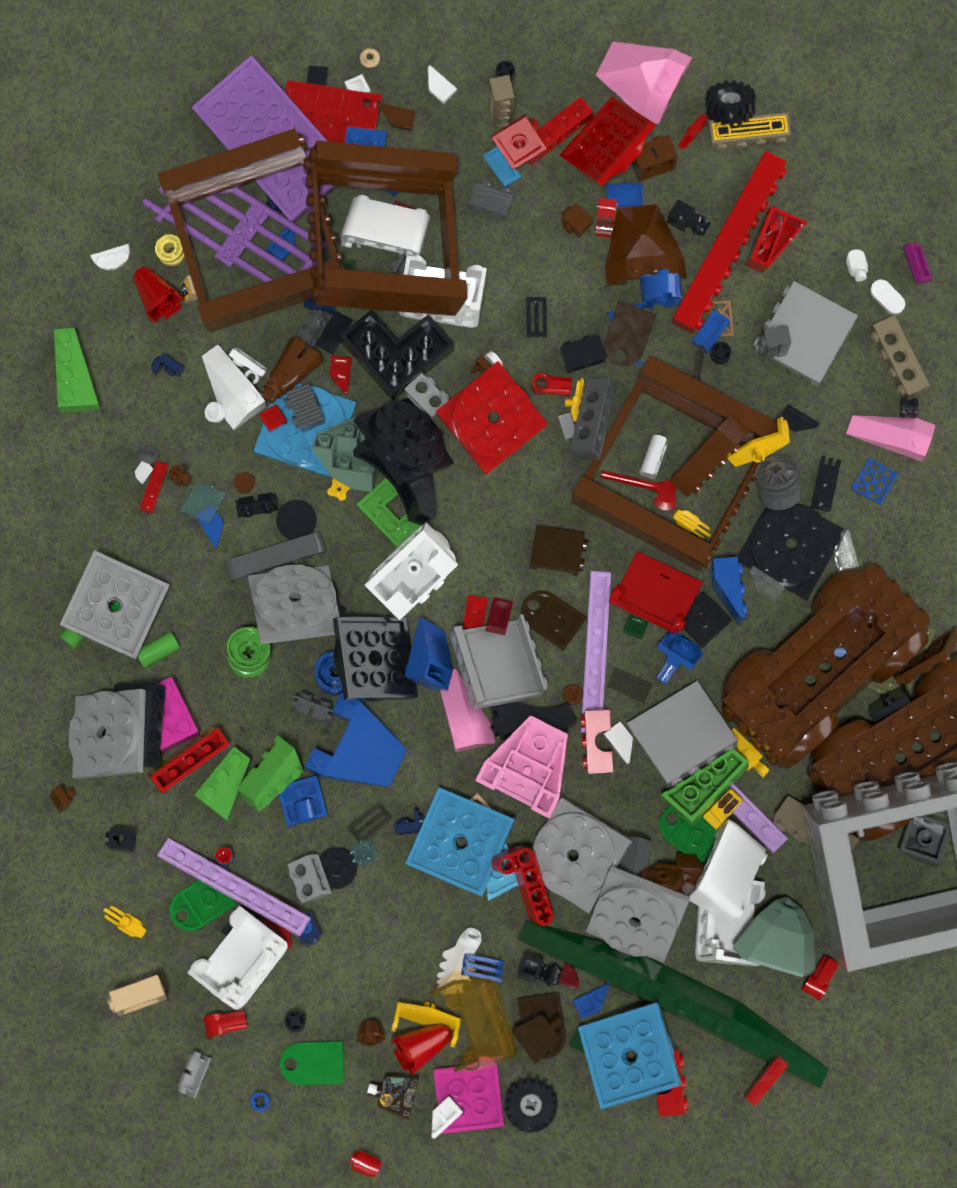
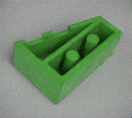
M278 735L274 739L276 744L270 752L267 753L265 751L262 755L264 760L257 769L252 768L238 787L242 800L258 812L267 807L276 796L282 793L288 785L298 779L304 772L294 747Z
M233 747L195 794L197 800L228 824L240 794L238 787L248 774L251 760L236 747Z

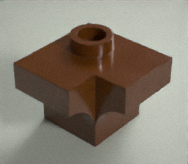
M676 853L675 866L678 867V871H683L684 895H688L691 889L694 890L696 881L701 876L705 866L697 861V856Z

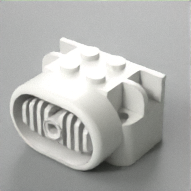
M425 522L390 552L388 557L370 574L365 586L400 620L418 602L420 604L424 603L429 598V593L433 588L435 590L439 589L444 583L443 580L458 566L454 553L450 550L447 539Z

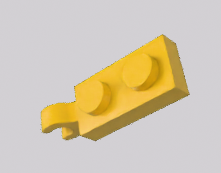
M733 727L731 731L738 740L736 751L749 762L747 771L749 772L754 768L764 777L769 772V769L760 762L763 756Z

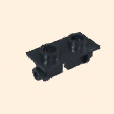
M269 492L257 495L258 501H254L253 496L240 497L239 500H235L238 518H249L257 514H270L273 511H278L276 494Z

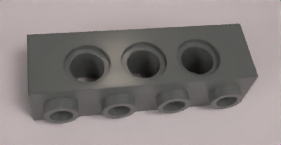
M587 378L582 391V401L578 407L577 422L574 424V435L570 442V451L578 460H600L616 386L609 378Z

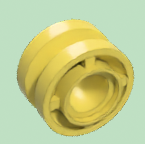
M168 234L162 236L157 241L155 252L164 265L176 266L184 260L185 255L180 239L177 236ZM169 248H175L173 252L167 253Z

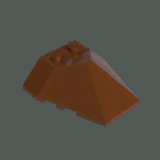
M658 204L618 208L605 264L607 286L626 285L628 280L640 279L642 275L646 274L655 275L657 271L664 269L669 270V273L679 274L680 279H686L684 257Z

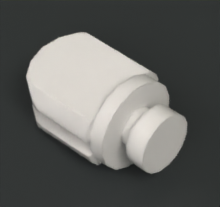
M861 250L850 251L846 259L849 273L855 277V281H863L867 278L866 273L868 272L865 254Z

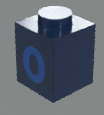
M311 912L305 914L311 920L299 937L301 945L306 944L307 947L319 942L317 938L321 937Z

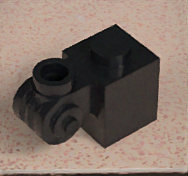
M679 199L667 219L668 224L680 231L685 232L686 228L689 227L692 228L693 234L704 236L705 231H707L711 224L705 216L695 213V208Z
M523 955L517 978L534 983L540 980L549 987L558 986L562 971L555 965H552V967L543 966L544 960Z

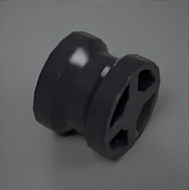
M505 60L497 64L495 76H504L501 74L509 75L512 82L515 78V66L513 63Z
M725 342L715 343L710 352L711 360L717 365L728 362L731 355L730 346Z
M901 398L900 418H906L907 416L917 418L919 412L918 398H913L912 400Z
M292 1010L286 1014L284 1023L289 1031L300 1032L306 1025V1019L302 1012Z

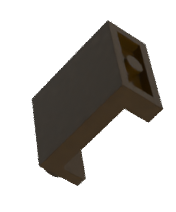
M536 525L529 569L538 570V568L573 573L574 576L578 577V572H583L585 559H581L582 551L586 552L588 540L584 539L585 533Z

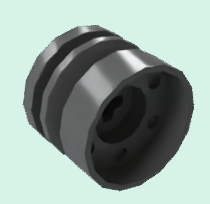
M780 455L766 458L758 464L755 469V477L759 498L765 507L772 510H785L799 502L802 496L798 467L794 460Z

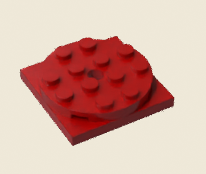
M611 96L559 156L582 172L588 179L603 186L609 178L620 172H625L635 158L642 153L646 136L653 130L655 125L643 115Z
M499 361L495 362L435 411L485 475L548 425L530 402L524 390L515 383ZM490 412L498 414V421L496 423H491L488 420Z

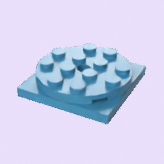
M298 383L294 388L299 387L303 384ZM310 386L323 416L324 424L301 432L300 428H295L291 417L294 416L292 409L288 410L284 402V398H287L286 394L280 399L277 398L273 404L269 405L268 409L277 404L287 423L269 433L263 423L253 452L331 478L312 450L316 434L350 420L357 402L330 394L321 388Z
M438 787L405 864L482 897L494 871L491 867V860L496 854L503 852L515 819ZM461 837L466 838L467 846L459 849L456 846L457 840Z
M659 1003L578 1027L600 1109L603 1110L682 1086L674 1060L673 1045L667 1034ZM632 1050L638 1055L634 1063H630L627 1059V1054Z

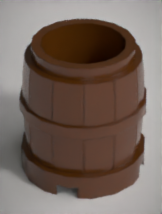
M656 864L655 869L649 870V867H647L642 872L643 879L684 894L683 871H678L677 866Z

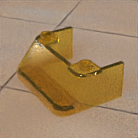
M491 979L453 980L430 992L431 996H445L447 1006L453 1011L461 1012L472 1050L465 1053L464 1064L454 1068L455 1073L477 1071L516 1057V1046L498 989Z

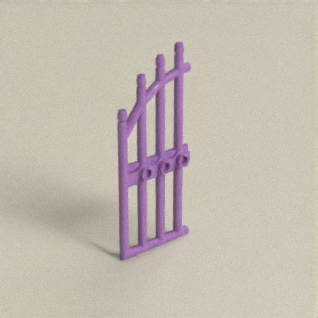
M160 187V188H159V191H160L163 195H165V194L163 193L162 187ZM239 187L217 194L234 193L252 206L246 214H243L215 195L205 197V199L240 220L234 230L192 203L181 205L229 236L221 246L186 223L188 233L216 251L217 253L214 258L229 268L235 263L264 283L274 280L239 257L244 249L247 248L288 275L298 272L251 242L257 232L305 262L299 271L312 267V260L309 259V255L262 225L268 217H271L307 241L309 232L292 223L289 219ZM145 198L143 200V204L146 207L151 208L152 211L157 213L154 217L156 221L161 223L165 218L175 225L169 204L162 208L150 199ZM321 241V251L323 252L328 245Z

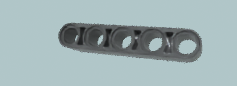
M317 532L229 559L224 564L230 582L235 583L236 580L241 578L243 580L248 579V575L260 572L267 573L279 566L295 564V561H305L314 558V555L318 554L324 555L326 550L321 534Z

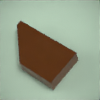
M383 103L379 105V108L392 127L408 131L412 130L416 114L415 110Z

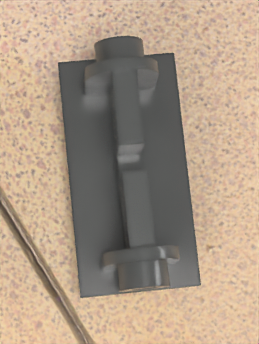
M313 309L312 312H309L303 323L308 329L300 328L296 337L306 343V350L308 347H313L316 344L318 335L327 324L328 317L321 309L318 311Z
M307 691L297 692L294 695L298 699L293 700L291 707H294V710L308 715L312 708L314 709L312 717L324 722L326 720L330 722L333 714L329 712H332L334 708L331 701L324 698L320 700L313 698V694Z

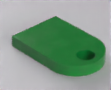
M670 807L663 812L659 821V830L662 837L682 854L697 856V861L703 865L714 847V836L717 830L704 817L692 828ZM670 813L675 814L678 818L677 823L673 825L668 824L666 816Z
M197 880L173 898L169 912L173 923L178 928L193 932L202 929L236 906L237 903L230 897ZM181 910L188 913V918L184 922L176 920V914Z
M343 1041L292 1044L283 1052L280 1059V1069L283 1076L290 1083L299 1086L344 1084ZM289 1058L295 1059L297 1062L296 1068L291 1071L287 1070L284 1066L285 1061Z

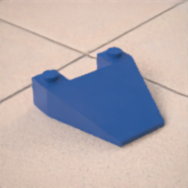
M341 692L332 712L334 716L349 722L347 729L333 757L313 748L305 765V770L323 779L389 787L407 749L359 700H344L343 693Z

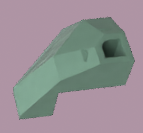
M355 418L317 433L312 450L330 476L351 489L372 492L378 470L367 462L353 456V449L364 439L366 440L353 420Z
M788 897L775 900L758 914L732 948L738 953L739 957L748 962L799 977H805L815 971L814 930L804 910Z

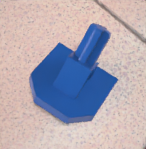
M668 632L657 646V649L668 655L665 660L666 663L657 675V679L664 684L668 683L675 670L681 664L692 670L703 655L699 646L682 634Z

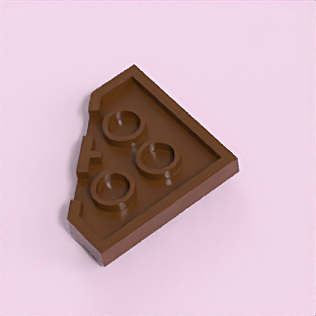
M957 627L939 636L934 641L935 643L929 647V651L926 648L914 657V660L908 665L909 668L907 666L902 667L894 678L897 684L901 685L904 682L908 684L916 679V675L920 673L926 674L931 671L937 663L941 665L950 659V654L954 651V646L957 644Z

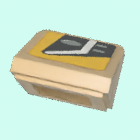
M188 275L181 283L185 302L198 299L192 278Z

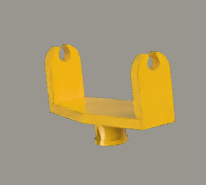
M783 417L778 418V432L749 441L741 446L733 455L729 452L727 458L735 467L753 461L761 462V459L764 461L765 457L790 443L787 421H783Z
M429 1002L424 1003L423 1006L397 1003L391 1031H396L399 1017L429 1027L442 1024L447 1026L449 1030H452L450 1047H455L460 1027V1018L436 1010V1006L433 1003L429 1007Z

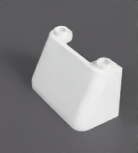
M358 195V197H354L341 234V245L351 248L352 244L357 243V247L365 245L400 253V255L421 256L431 217L424 209H409L371 200L365 195Z
M407 255L403 275L445 278L444 269L428 267L426 261L421 256ZM472 265L467 268L466 272L459 271V279L466 280L467 284L476 286L471 306L463 304L455 316L399 312V314L406 318L419 320L429 315L434 322L469 328L478 326L487 268L480 265Z
M728 819L718 828L714 836V847L701 876L696 881L695 890L691 889L688 896L690 897V902L731 923L735 918L739 919L744 911L743 902L759 866L764 864L768 854L765 853L766 848L739 825Z
M753 880L742 905L744 911L739 919L735 918L731 923L698 906L695 956L698 961L759 966V964L742 959L732 948L754 921V905L760 903L765 897V882Z
M241 906L231 913L230 925L233 929L209 960H196L188 971V974L236 1010L242 1008L288 947V943Z

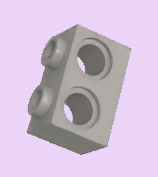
M421 373L404 388V394L410 398L418 409L427 413L431 420L434 421L438 417L435 411L450 398L443 390L439 391L435 387L436 383L430 376L425 377ZM424 386L427 390L424 393H419L416 391V388ZM437 400L441 404L438 407H432L430 402Z
M318 854L307 855L288 864L289 875L294 881L296 895L301 903H310L332 894Z

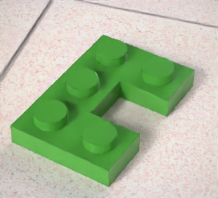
M385 478L356 505L381 533L397 547L421 525L409 522L407 514L399 520L386 507L399 495L392 484Z

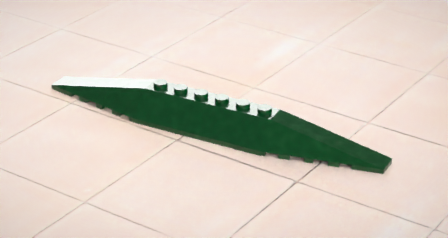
M527 920L517 937V940L629 995L631 994L649 1004L659 1003L661 1010L761 1060L770 1063L776 1054L788 1063L784 1071L818 1088H821L829 1071L825 1065L743 1003L647 956L634 957L610 947L605 941L550 926H542Z

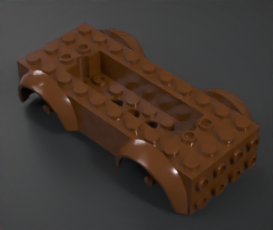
M871 563L864 570L847 568L836 574L819 592L812 607V618L775 652L758 650L748 655L734 668L726 680L722 693V715L728 722L731 723L733 721L738 726L736 729L743 737L748 736L752 740V746L758 752L762 751L766 755V760L772 766L776 765L780 769L781 767L791 768L836 729L840 724L837 713L871 682L880 684L885 682L928 643L927 632L930 616L924 609H919L915 605V601L908 594L904 595L900 591V586L894 580L890 581L880 566H875ZM837 648L846 650L847 654L843 659H838L834 655ZM822 663H828L831 666V670L825 673L819 667ZM808 675L816 677L817 683L814 686L806 685L805 678Z
M957 656L929 673L915 688L914 701L876 725L865 720L853 721L823 740L813 751L809 760V768L807 769L809 780L812 784L816 783L820 789L818 793L836 791L838 797L854 794L853 787L859 783L875 781L878 782L879 788L894 785V777L899 774L918 772L921 779L936 775L935 767L939 765L957 763ZM933 731L940 733V742H931L929 739L930 733ZM914 743L922 745L923 751L921 754L913 752L912 745ZM903 753L906 756L907 761L904 765H899L895 762L896 754ZM913 818L863 829V837H859L858 831L849 832V834L854 835L860 841H872L896 831Z

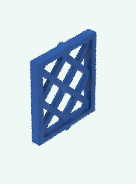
M868 458L851 489L881 505L898 473ZM871 463L878 465L880 469L873 470ZM868 465L870 471L863 473ZM883 470L892 473V476L885 477ZM881 471L882 478L876 480L874 473ZM871 474L873 481L866 482L864 475ZM862 477L863 483L857 484L859 479ZM892 479L888 486L886 480ZM884 481L885 488L878 489L876 482ZM874 483L876 490L868 491L867 485ZM864 486L866 493L858 490L857 487ZM886 490L885 493H884V495H883L882 498H881L879 492ZM877 492L878 500L870 497V494Z

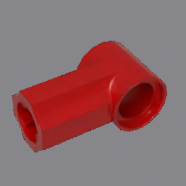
M538 373L533 377L531 390L536 395L570 396L572 381L571 378L547 376L544 373ZM543 381L546 386L539 388L535 382Z
M823 956L813 975L809 976L802 991L820 1001L827 991L828 984L839 965L834 960Z
M244 1010L203 1017L207 1038H213L216 1035L223 1036L228 1032L247 1028Z

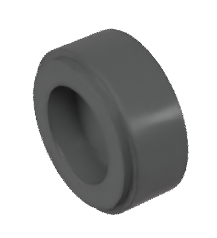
M145 445L140 448L138 457L145 463L154 464L158 460L159 452L154 447Z

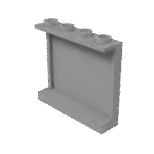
M794 281L791 287L787 285L782 294L785 298L782 303L777 302L772 311L775 315L772 320L768 318L763 330L770 327L777 328V326L782 325L789 327L791 345L787 355L782 357L775 356L770 359L811 380V385L818 388L858 315ZM758 335L757 339L755 340V342H754V344H753V346L756 347V348H755V351H754V353H755L756 355H757V353L759 352V350H758V342L760 341V336H759V335Z
M523 614L517 620L508 622L505 636L485 631L486 626L463 630L462 626L453 627L449 637L472 710L543 696L547 689V680L542 675L541 661L536 656L535 642L530 638L529 624L525 621Z
M698 681L627 723L629 732L632 736H635L665 781L667 789L674 788L678 783L694 775L695 772L709 765L729 750H736L738 747V740Z

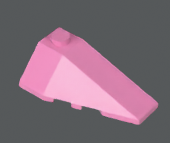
M853 415L846 434L922 462L930 445L935 425L918 418Z
M453 669L448 691L440 690L455 753L494 744L495 739L490 729V721L481 708L472 710L463 679L458 671Z

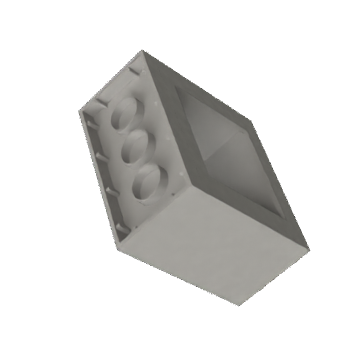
M957 763L939 765L935 767L936 775L921 779L918 772L899 774L894 777L895 784L879 788L878 782L875 781L859 783L853 787L854 794L838 797L836 791L820 792L812 796V804L802 806L829 945L847 972L957 946V888L863 910L848 837L849 832L858 831L859 837H863V829L946 810L957 864Z

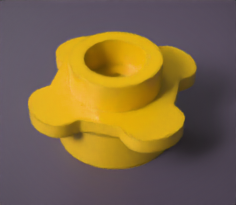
M333 479V484L327 490L329 496H334L340 501H344L347 491L351 488Z

